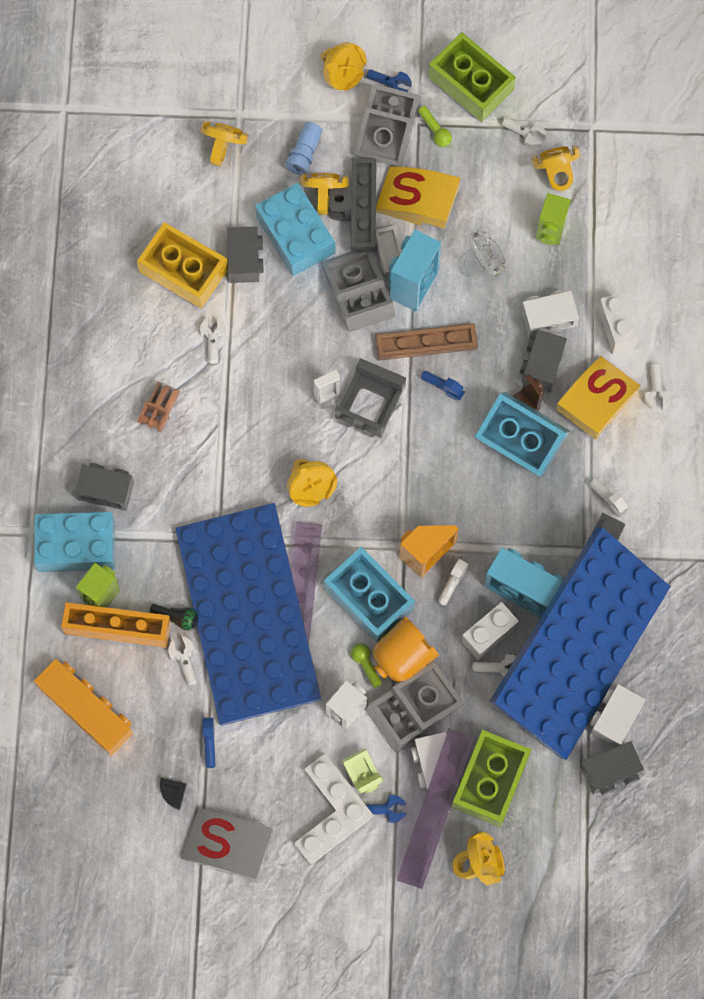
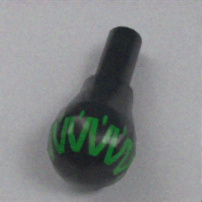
M152 604L149 611L153 614L169 615L172 623L188 631L194 629L199 620L197 612L187 607L166 608Z

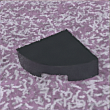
M160 778V789L164 800L171 807L180 811L187 784Z

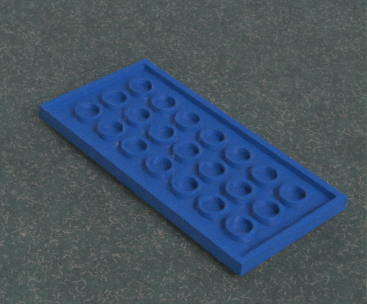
M271 503L177 527L176 533L193 609L199 617L197 626L220 726L322 701L276 504Z
M596 527L489 702L559 758L567 760L671 586L603 527Z

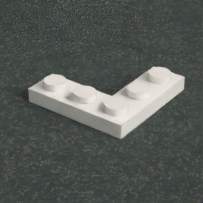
M323 754L304 769L335 809L334 813L294 843L310 865L314 864L374 817L326 754Z

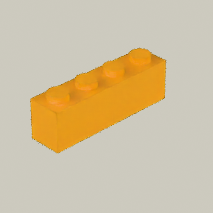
M65 602L61 628L65 635L167 648L171 621L169 615Z
M55 659L34 680V683L112 756L133 734L130 728L132 723L122 713L117 716L110 710L113 705L105 697L101 696L98 698L92 693L94 688L84 678L79 681L73 675L76 671L66 661L61 664Z

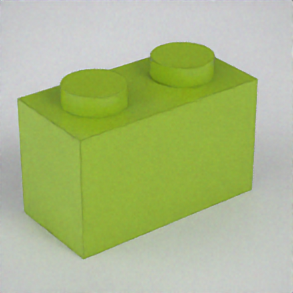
M547 193L539 218L536 239L546 245H560L571 199Z
M94 563L76 586L81 600L87 605L108 607L120 592L118 579L115 577L116 573L106 565L100 567Z

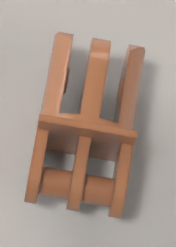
M157 381L148 402H144L145 405L137 423H146L149 428L155 427L161 433L167 421L170 420L169 414L180 390L174 389L171 393L170 386L165 385L162 388V383ZM147 412L153 413L152 416H146ZM157 416L162 417L161 422L156 420Z

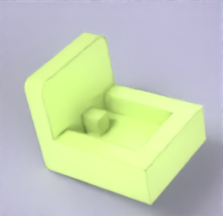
M365 748L341 760L354 787L359 793L372 792L378 788L379 783L383 782Z

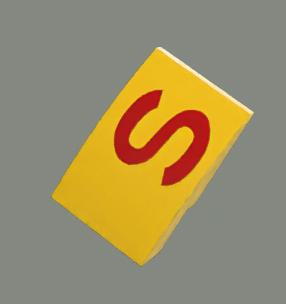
M389 167L376 204V212L420 226L423 222L445 229L460 187L461 178L426 169Z
M600 356L557 403L556 411L596 440L604 429L613 422L641 385Z

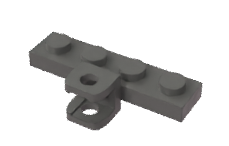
M352 158L351 187L332 188L329 191V218L337 221H351V251H376V158Z

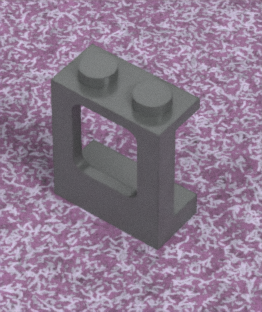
M360 358L356 365L355 375L340 406H337L335 409V418L346 427L354 426L361 429L360 431L369 437L377 436L381 438L405 389L406 377ZM361 389H366L387 400L377 423L350 412Z

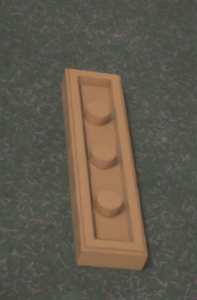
M475 323L375 334L378 361L478 349Z

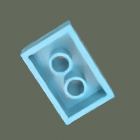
M299 183L255 205L257 220L292 276L336 254L334 239Z
M414 229L411 236L407 235L400 248L403 251L399 258L396 256L393 258L389 266L391 272L388 279L391 281L388 289H390L391 300L413 311L418 310L439 272L442 242Z
M502 392L493 404L475 438L540 477L546 473L570 430L509 393Z
M112 512L35 514L34 564L38 572L89 571L94 563L100 567L106 565L115 570V519Z
M362 547L355 551L323 581L324 589L376 643L415 608V600Z
M501 548L486 574L484 587L541 618L565 578L559 574L551 575L544 571L545 568L535 561L528 562L522 559V555L511 548H508V550Z

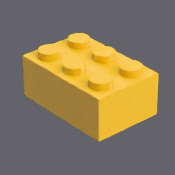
M166 222L161 225L137 260L139 273L201 309L228 271L227 258Z

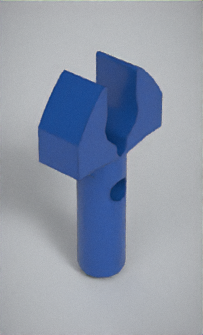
M369 69L366 74L368 79L387 85L390 88L408 92L404 88H399L398 85L404 84L412 87L409 76L401 71L394 77Z
M423 371L421 374L422 380L444 390L447 396L454 400H461L465 394V391H463L464 387L449 377L447 380H444L428 371Z
M203 718L206 768H214L216 766L214 718Z
M389 795V800L384 804H365L373 815H385L389 819V823H398L406 816V813L396 814L389 810L394 805H406V802L397 795Z

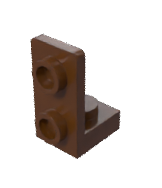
M528 374L524 377L522 390L512 396L538 411L541 407L544 388L537 378L533 379Z

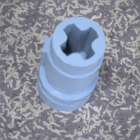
M306 122L300 131L295 147L290 150L285 162V167L292 173L297 175L308 173L313 161L312 155L315 153L323 132L319 125Z

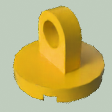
M343 42L333 49L328 47L320 54L321 60L324 63V78L330 87L337 90H350L363 78L365 73L363 68L367 63L365 52L360 46L351 42Z
M203 121L200 128L201 133L215 138L210 164L222 166L229 142L247 144L249 134L247 132L243 133L239 128L223 123H216L214 127L210 126V121Z
M573 145L570 150L568 146L545 150L540 153V158H537V155L532 157V166L534 169L546 168L551 186L555 190L565 191L571 187L574 181L570 162L581 156L578 146ZM558 172H565L568 175V179L564 184H557L554 181V177Z
M303 173L299 177V185L318 188V215H328L330 188L348 187L349 177L343 175L342 179H340V175H337V173L311 174V178H307V174Z
M297 459L291 469L292 474L287 481L286 488L295 504L310 507L320 504L319 501L324 498L327 500L331 497L336 489L338 480L333 468L327 463Z
M478 832L471 835L468 839L467 850L460 852L454 858V873L458 877L467 880L478 877L486 885L499 883L502 880L500 877L504 876L505 864L498 845L494 846L491 842L494 838L486 832ZM469 859L470 868L467 872H464L463 863Z

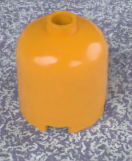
M406 616L389 630L373 648V658L377 663L374 667L383 679L388 676L398 683L410 679L440 655L433 646L426 642L425 636Z

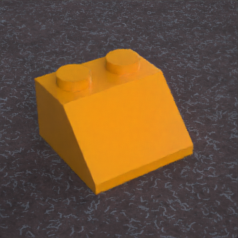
M455 525L417 526L413 531L409 529L400 538L399 558L422 578L457 543L459 528Z

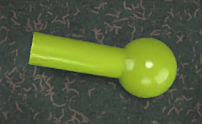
M426 105L422 106L417 111L434 133V143L439 147L448 146L452 141L451 132L446 128H441Z
M364 643L355 644L350 651L352 660L361 664L372 687H379L382 681L370 661V648Z

